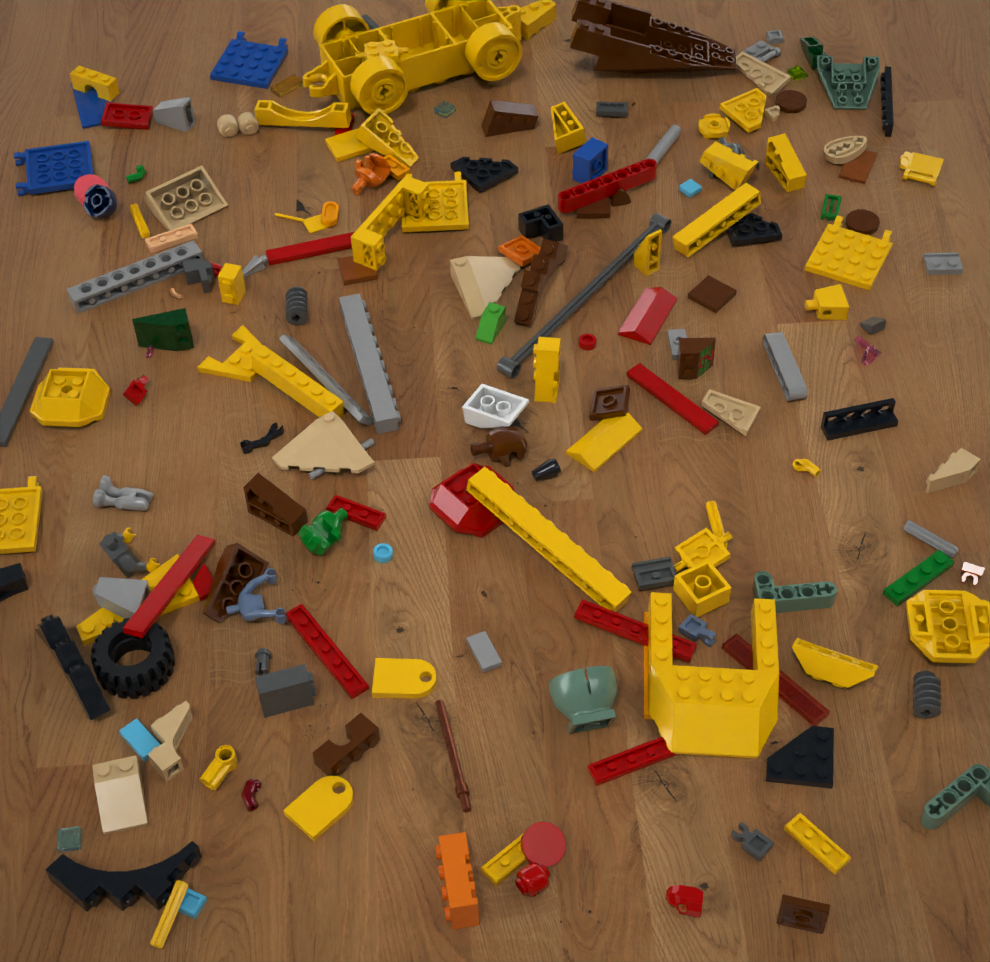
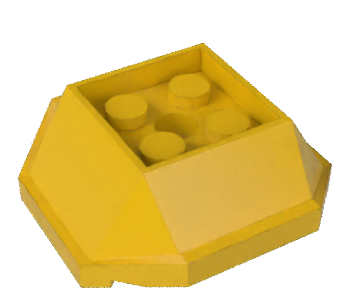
M61 367L50 369L45 379L37 387L30 408L31 417L43 426L81 427L104 418L111 390L95 369Z
M923 590L907 600L906 612L910 640L932 662L976 663L990 648V602L984 599L981 600L967 591Z

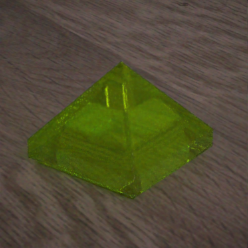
M800 65L787 70V73L793 80L808 77V74Z

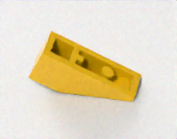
M661 229L647 235L634 252L633 266L646 277L660 269Z

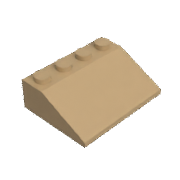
M202 165L146 191L144 196V202L151 213L168 231L193 224L228 207L227 202Z

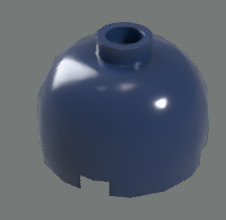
M96 184L86 191L85 202L83 201V206L88 215L96 218H107L115 212L117 198L109 187Z

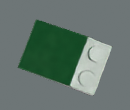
M185 308L132 319L139 347L169 351L194 348Z

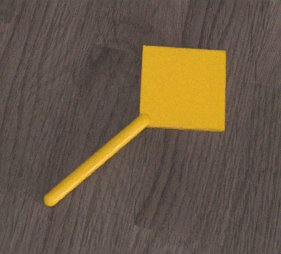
M279 213L274 214L277 217L303 222L310 234L329 228L321 223V214L307 219Z

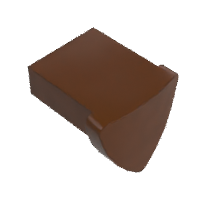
M622 188L615 195L610 196L612 206H622L631 203L628 193Z

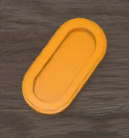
M329 201L323 204L321 223L327 227L335 226L338 222L339 205L336 202Z

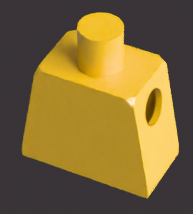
M841 284L816 289L813 300H805L806 311L815 310L818 319L847 320L849 305Z

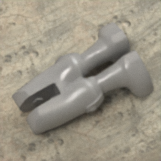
M103 475L100 480V489H96L94 492L93 505L95 507L116 506L118 509L147 511L154 495L152 492L138 488H116L112 485L111 478Z

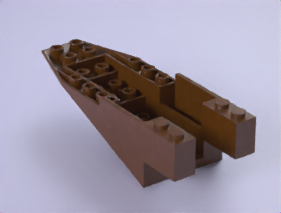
M576 0L571 21L576 22L570 39V48L593 54L594 71L662 73L736 70L735 49L687 26H679L672 22L651 18L652 12L610 0Z

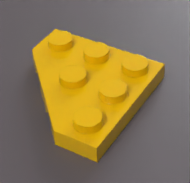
M755 88L720 103L719 109L746 132L750 133L761 128L766 95L758 88Z

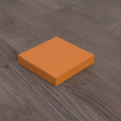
M520 235L498 246V252L523 267L532 262L534 254L539 255L541 247Z

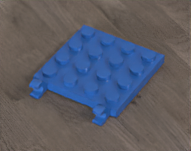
M238 31L237 38L230 41L212 70L210 79L268 89L288 54V45L285 44L287 38H280L279 45L273 46L247 42L246 38H243L245 32Z
M89 141L25 149L24 153H14V159H20L15 160L16 166H21L26 162L27 182L16 183V189H22L17 190L18 196H24L27 192L30 195L73 189L79 177L88 174L94 175Z

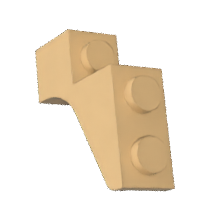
M187 701L175 706L172 711L158 718L151 725L154 737L161 745L155 747L148 754L151 766L165 782H168L184 770L182 760L176 751L193 719L190 705Z

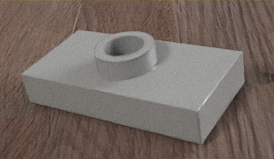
M685 329L667 330L672 360L677 359L679 338H687Z

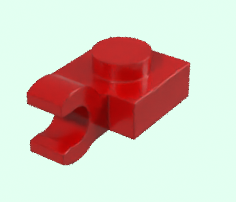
M143 374L136 381L133 379L122 395L137 406L147 393L144 386L149 378Z

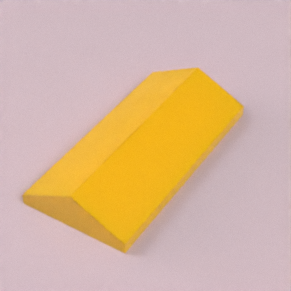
M627 412L626 416L603 419L566 450L565 454L592 472H595L636 437L643 428Z

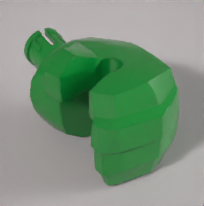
M343 508L338 509L334 514L328 510L321 511L313 519L312 524L308 527L303 525L298 532L301 542L312 554L322 556L335 542H339L342 539L341 522L348 518V514Z

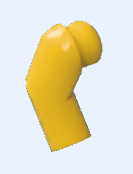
M795 459L792 463L794 470L798 472H809L814 477L821 473V469L808 459Z

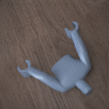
M268 568L265 574L252 579L240 592L238 604L226 607L227 615L240 612L244 621L247 622L258 618L275 617L277 623H285L286 616L283 608L265 610L262 595L251 594L258 585L266 581L269 584L276 583L275 570Z

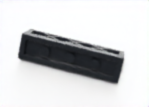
M894 398L823 412L821 429L827 441L896 427L898 419L893 412L896 401ZM884 406H888V409L881 410ZM836 417L833 420L828 421V418Z

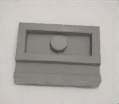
M924 253L923 260H925L924 264L927 275L962 274L963 267L958 257L959 253Z

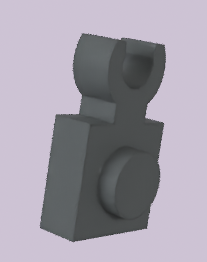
M742 822L739 823L738 827L743 832L742 834L734 830L732 831L731 837L737 842H743L741 849L759 862L773 848L774 842L757 829L753 833L749 832L748 826Z

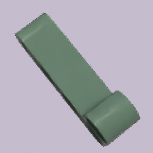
M760 571L754 576L752 591L754 598L774 599L776 613L830 608L835 603L837 587L834 583L828 581L775 586L772 575L769 572Z
M974 764L926 803L921 816L922 825L930 830L939 828L976 796L990 807V769L982 764Z

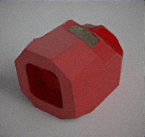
M673 885L667 889L665 899L671 907L676 908L679 914L701 917L704 891L697 887Z

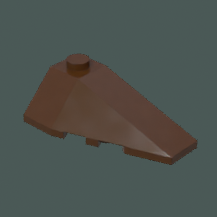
M238 543L227 545L218 562L203 614L217 623H221L228 616L226 607L238 604L240 592L252 579L265 573L269 562Z

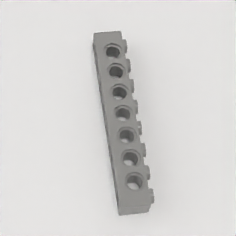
M193 240L66 289L70 303L77 314L174 277L185 272L182 261L203 259L202 251Z

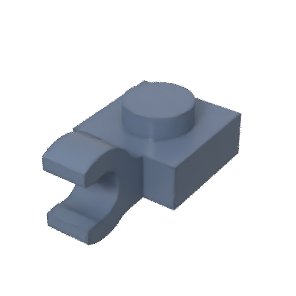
M692 614L679 626L678 632L694 641L700 638L708 647H711L716 642L713 639L716 633L708 630L707 623Z

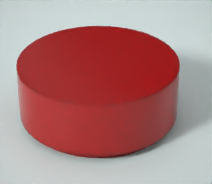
M592 334L581 335L579 337V347L587 351L596 347V337Z

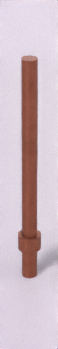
M437 700L435 704L456 782V795L460 799L463 812H470L471 805L468 797L470 793L468 785L464 782L444 701Z

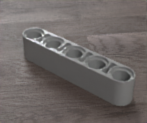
M783 332L764 334V348L786 400L806 399V384Z

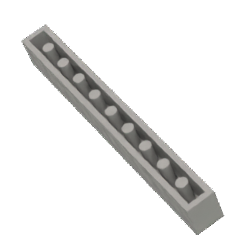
M360 294L339 297L341 314L376 432L381 434L399 430L398 422H401L400 412L395 410L397 409L396 399L391 397L393 396L392 387L387 384L389 383L387 372L384 373V361L380 360V348H376L378 346L376 335L372 336L374 330L372 323H368L370 322L369 312H365L367 310L365 300H361Z

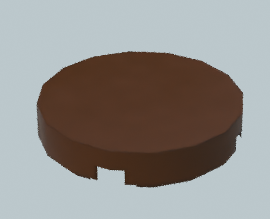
M785 90L778 93L775 102L776 106L778 105L780 110L785 113H790V111L798 113L806 108L807 98L799 91Z
M858 209L851 211L847 215L845 224L848 230L862 234L869 233L871 235L878 230L880 221L875 213Z

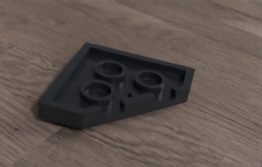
M463 156L451 162V169L455 172L461 171V177L479 192L519 173L518 167L505 159H502V162H497L491 158L470 160V157Z
M754 213L745 215L726 229L732 246L782 240V233L777 223L773 221L770 223L762 220L763 217Z
M811 726L769 756L766 762V782L832 789L834 728Z

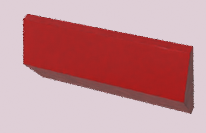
M663 287L645 288L620 328L618 335L651 345L677 302V298Z

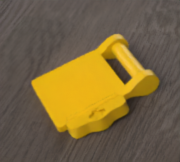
M905 151L899 161V167L905 169L902 180H915L935 187L944 159Z

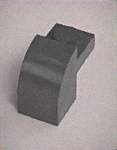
M204 259L182 261L187 284L201 282L204 293L211 292L210 285H213L212 280H215L211 263Z

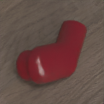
M253 778L246 781L241 794L249 812L258 808L253 795L255 791H259V788H261V782Z

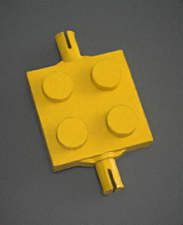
M395 40L372 41L364 44V52L355 53V60L364 58L367 60L376 56H385L396 62L399 61V54L408 53V47L398 48Z
M706 527L674 547L675 552L681 558L680 562L673 565L676 573L685 567L689 569L706 560H710L716 568L730 559L731 554L724 547V543L732 539V535L727 532L718 537L712 534Z

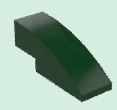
M815 36L800 38L801 47L807 62L812 69L817 68V56H828L823 51V44Z

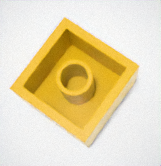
M706 560L675 575L673 591L691 614L698 618L729 603L732 587L710 560Z

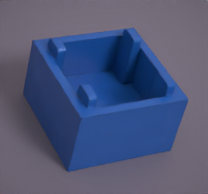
M592 137L573 153V180L582 184L600 177L607 171L608 144Z

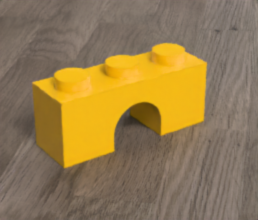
M78 66L70 73L72 86L75 90L86 93L94 87L98 97L108 101H112L120 94L117 78L83 66Z

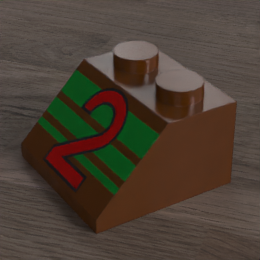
M715 337L679 338L677 354L678 379H697L713 366Z

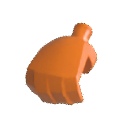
M370 153L369 156H365L367 167L363 160L358 159L355 161V175L358 180L350 188L354 194L359 195L365 186L374 188L385 181L391 172V167L383 156L376 153Z

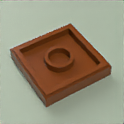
M353 256L337 259L344 285L378 279L376 270L354 262Z

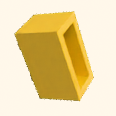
M225 263L218 275L222 302L239 305L246 292L242 266Z

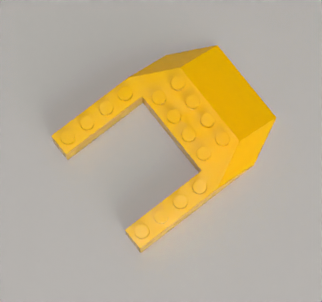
M651 592L648 604L649 715L655 721L661 737L665 739L666 746L672 753L758 759L778 720L779 660L774 599L754 598L751 608L753 670L673 665L672 593Z

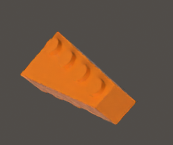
M466 833L438 836L439 845H435L436 858L441 859L442 865L438 866L440 880L444 879L445 886H441L442 899L448 902V907H444L445 919L451 922L452 930L479 926L478 900L473 881L472 866L469 863L470 856Z

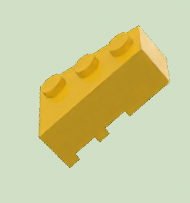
M539 0L520 7L521 35L527 41L531 39L534 33H539V29L547 27L556 20V3L552 0Z
M564 101L550 107L557 154L586 143L584 128Z
M786 134L769 137L764 164L787 193L805 188L807 174Z
M715 141L704 151L699 162L729 187L736 190L747 183L759 161L755 159L751 161L745 158L746 155L742 153L738 155L732 152L733 149Z
M539 337L538 344H534L533 355H536V357H534L533 368H536V370H534L533 381H535L534 401L556 403L560 381L561 338Z

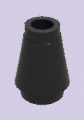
M554 458L552 460L548 459L531 472L535 481L558 476L561 469Z

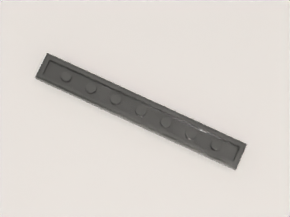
M35 337L0 412L1 447H7L52 348L54 343L52 338Z

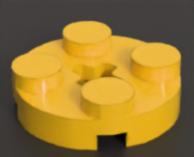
M707 114L703 116L702 120H699L698 130L704 139L726 138L730 131V121L726 117L725 119L721 118L720 114Z

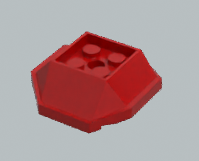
M472 463L433 487L429 506L430 510L453 531L463 534H474V536L483 538L504 522L466 491L468 480L483 467H486L489 471H493L502 482L507 483L513 491L514 487L489 465L481 466Z

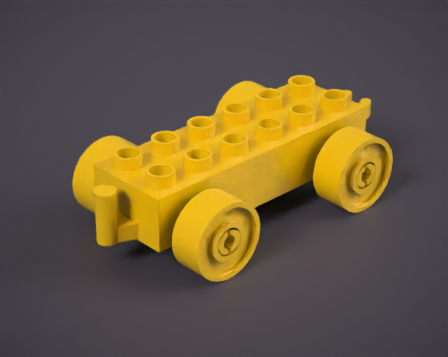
M425 0V6L429 13L370 30L367 23L352 6L345 4L332 6L326 9L315 22L313 36L320 48L321 65L303 75V86L309 87L311 97L320 98L336 95L341 103H349L350 109L362 107L365 112L372 114L377 108H380L384 113L389 114L404 102L408 92H415L421 86L431 83H444L448 78L461 74L471 75L474 72L480 78L487 81L503 79L516 69L522 57V45L520 43L522 39L521 8L517 5L496 7L491 0ZM395 40L398 48L408 47V53L399 54V61L396 62L385 56H376L367 60L365 58L355 60V53L364 52V44L372 41ZM315 82H324L322 85H311Z

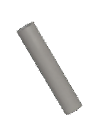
M671 125L646 159H654L658 164L681 134V128L678 125Z

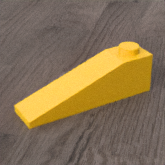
M377 108L361 124L355 137L367 147L385 156L390 154L410 168L419 159L418 155L410 144L402 138V133L395 128L393 120L380 108Z

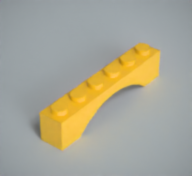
M258 100L254 109L259 125L349 128L352 119L349 103L333 102L324 109L304 112L286 108L273 100Z

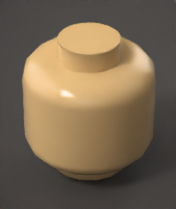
M244 112L238 116L237 123L242 134L250 135L258 131L259 122L253 113Z
M225 114L218 119L217 127L223 137H232L239 132V125L233 115Z

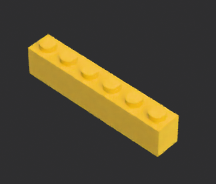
M748 183L737 188L722 201L672 236L674 249L689 258L761 204L760 191Z
M262 346L251 355L252 370L319 418L332 411L340 418L344 416L343 400L266 346Z

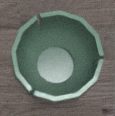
M611 666L586 667L588 681H586L584 669L581 668L556 676L548 682L549 694L554 706L569 719L567 725L569 734L610 727L616 718L612 707L618 695L616 675Z

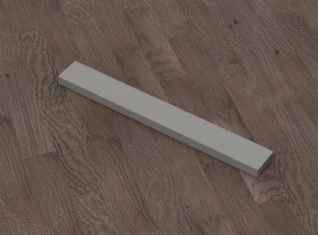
M282 334L279 340L331 393L344 401V407L360 423L370 426L373 423V419L294 338Z

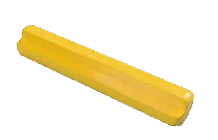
M131 204L129 206L141 237L143 239L149 238L150 231L138 204Z
M715 501L706 502V510L712 532L720 537L725 532ZM728 542L724 543V547L727 548Z
M177 880L152 936L150 945L155 948H163L184 899L188 884L183 881Z

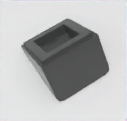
M874 316L860 322V325L872 335L885 329L886 320Z

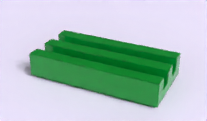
M825 194L821 220H824L825 217L827 221L831 219L835 221L836 216L839 214L842 196ZM829 198L831 199L829 213H825ZM834 200H838L835 214H832Z

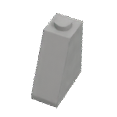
M189 97L161 101L153 110L155 122L164 126L188 132L196 124L192 101Z
M99 577L97 585H94L93 596L96 597L98 605L124 619L131 618L151 593L147 580Z

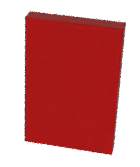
M106 102L101 126L148 130L153 114V106Z

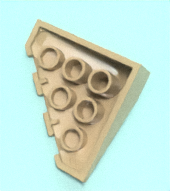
M464 256L450 260L451 277L472 320L481 318L489 302L497 304L502 298L501 292L503 289H508L513 282V275H518L521 271L520 266L508 257Z
M333 411L316 419L272 457V461L281 470H289V466H299L300 471H314L316 467L325 468V472H340V469L344 468L351 469V473H360L375 465L374 461L343 420Z

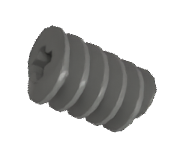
M292 287L285 295L286 320L292 325H303L308 320L307 291L302 287Z
M931 671L917 672L913 677V714L919 718L937 717L941 714V681Z

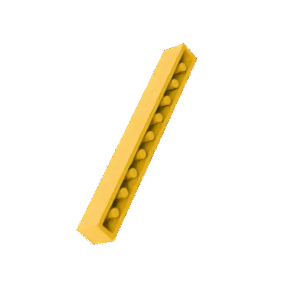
M483 467L468 480L466 491L597 604L618 612L628 603L632 592L626 584L621 583L610 571L604 569L595 558L590 557L581 546L576 545L570 540L566 533L556 528L552 521L543 517L538 509L529 505L521 495L516 494L493 471Z

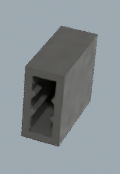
M305 664L255 677L264 718L314 705L313 696H316L312 672H307Z

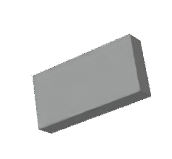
M486 631L466 638L467 644L483 673L502 666V661Z

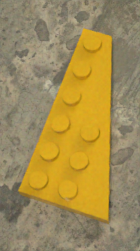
M178 554L141 579L148 581L150 592H152L179 558ZM190 578L161 615L199 601V596ZM102 607L76 626L83 645L95 642L97 636L102 635V631L106 627L110 628L112 623L116 621L118 623L122 622L124 618Z

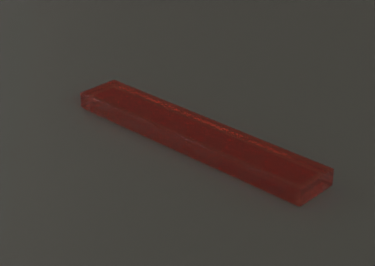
M736 633L722 644L721 649L746 670H753L752 646ZM779 669V698L812 726H817L829 716L830 711Z

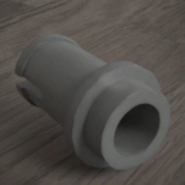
M260 648L255 653V658L257 659L255 674L258 676L263 675V671L264 675L269 673V659H271L270 651L266 648Z

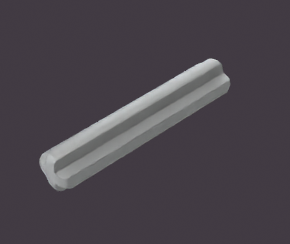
M908 520L904 525L906 532L932 547L940 549L946 555L952 558L957 555L958 547L911 520Z

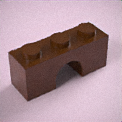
M362 713L345 725L346 736L350 740L348 744L339 746L328 739L313 752L315 765L327 776L343 774L351 763L358 761L364 752L376 746L380 740L379 728Z

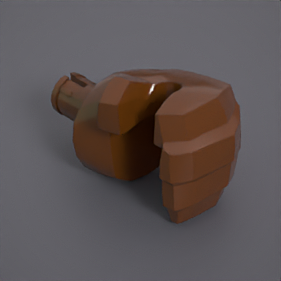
M501 426L487 433L486 442L470 444V451L472 456L488 453L491 461L500 460L507 467L510 466L509 455L511 452H515L518 461L524 458L527 440L517 427Z

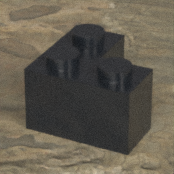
M549 204L518 214V229L524 237L531 238L541 234L546 240L555 242L563 240V223Z

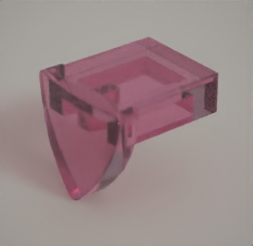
M858 335L854 340L865 349L862 363L865 366L872 363L881 354L878 349Z

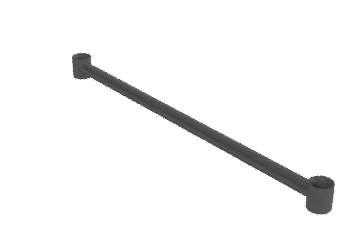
M654 213L649 222L650 227L513 357L503 356L497 364V370L512 379L515 378L520 372V363L533 352L534 344H538V338L549 337L634 256V252L647 235L659 229L662 230V233L668 232L672 223L671 219Z

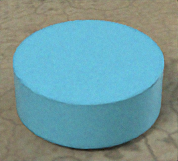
M385 543L376 545L373 549L375 561L379 563L389 562L393 557L392 547Z

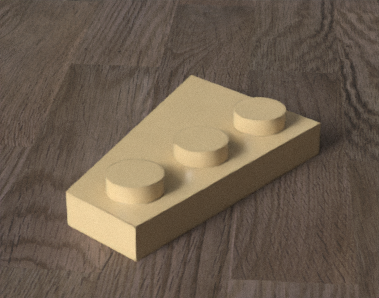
M711 389L708 390L702 400V407L745 436L749 433L761 409L760 406Z

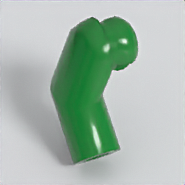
M144 165L136 166L137 172L126 176L128 184L139 181L146 174Z

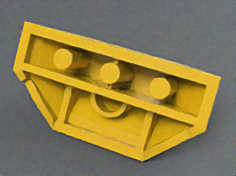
M797 638L792 646L806 674L819 681L826 680L831 682L832 685L839 688H849L873 677L878 669V665L827 649Z

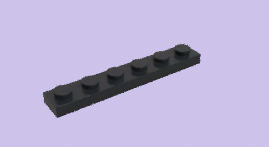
M885 66L884 73L881 72L880 90L882 91L881 110H883L881 119L883 120L882 130L885 131V137H891L894 125L891 67Z

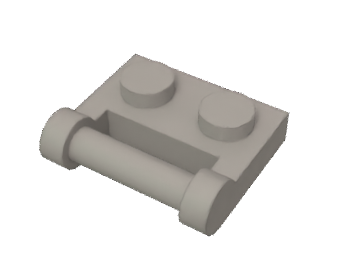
M762 40L742 51L764 63L773 57L781 55L779 47L774 48Z

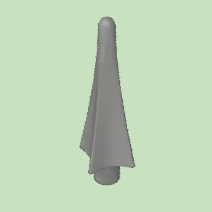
M255 255L242 270L243 277L246 278L265 269L263 263L268 258L265 255L260 258Z

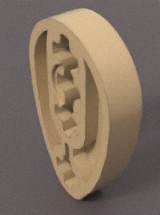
M849 136L830 141L824 147V158L832 164L848 163L865 151L867 148V138L865 136Z

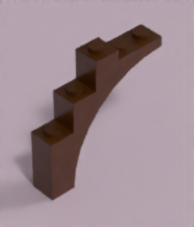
M546 239L542 240L539 255H533L530 271L524 270L520 286L522 290L514 322L532 326L539 300L550 275L560 263L565 261L567 245Z

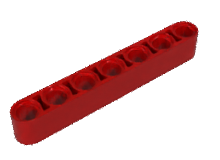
M645 159L563 190L558 194V210L562 213H569L613 196L621 188L626 191L652 181L656 178L657 162L654 159Z

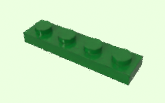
M939 549L886 587L883 595L898 607L952 568L954 561Z

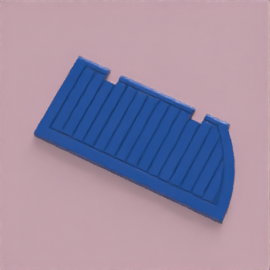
M94 87L86 93L73 89L82 128L100 126L106 102H113L99 98Z

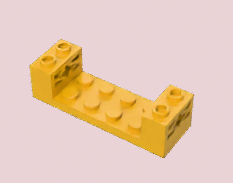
M407 175L398 183L351 236L354 262L376 271L381 265H384L386 256L383 238L391 227L395 226L398 219L405 212L421 219L430 212L431 204L428 183Z

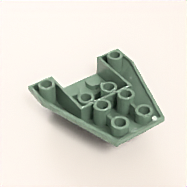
M817 56V71L834 110H866L880 71L879 57L864 56L862 64L833 63V56Z

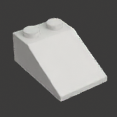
M481 384L462 406L465 423L478 428L510 426L527 406L529 399Z

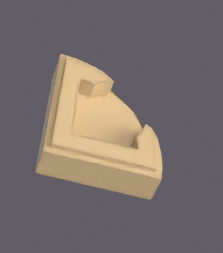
M778 105L764 109V115L771 122L779 118L780 108Z

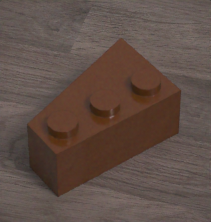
M490 100L481 126L485 137L534 129L539 116L535 106L532 104Z
M257 473L243 487L248 513L293 537L300 531L303 525L308 523L306 509L261 474Z

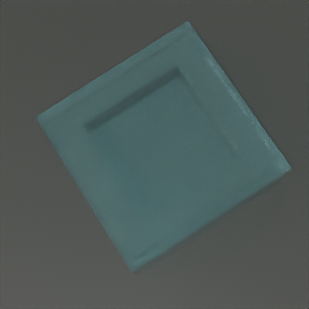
M443 101L434 108V113L444 118H448L456 111V106L446 101Z
M80 826L57 829V850L59 853L81 850L82 830Z

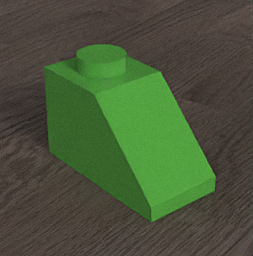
M489 302L481 316L476 334L477 341L493 344L506 323L505 306Z

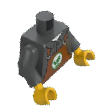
M126 528L123 534L116 532L107 534L100 542V546L127 578L136 572H145V570L152 572L160 566V563H156L157 560L155 558H150L147 564L140 562L125 544V542L130 543L136 536V534L130 533L131 528Z

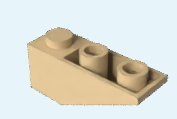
M960 448L956 453L953 452L949 456L948 461L938 467L935 474L929 475L926 480L927 487L925 492L931 493L966 483L977 472L981 459L963 448Z

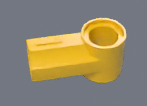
M230 745L220 746L215 752L214 760L200 777V782L210 790H216L227 774L236 769L238 760L233 747Z

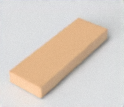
M189 224L146 238L145 244L149 251L154 253L198 238V233L194 226Z

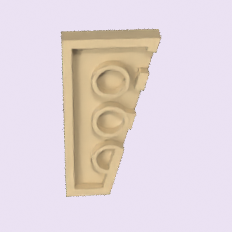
M744 52L736 56V68L770 98L791 81L790 75Z

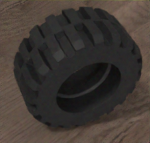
M125 618L122 622L118 623L116 621L112 623L110 628L106 627L102 631V635L97 636L95 644L91 648V662L97 680L104 690H107L113 696L118 694L119 698L126 699L129 696L131 699L138 698L137 696L143 695L145 697L152 691L156 692L160 689L161 684L165 685L169 680L168 676L170 677L174 671L175 657L169 635L160 624L154 623L146 635L140 638L123 633V627L130 619ZM144 650L150 652L148 657L138 664L131 666L116 664L124 654L130 651Z

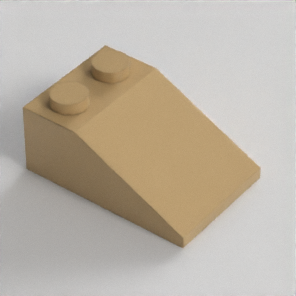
M137 756L92 765L103 835L148 825L141 768Z

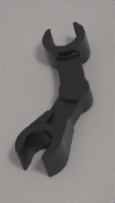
M277 422L273 423L265 437L252 442L249 440L240 442L243 454L251 453L254 448L268 446L272 439L284 433L283 425L280 429H277Z

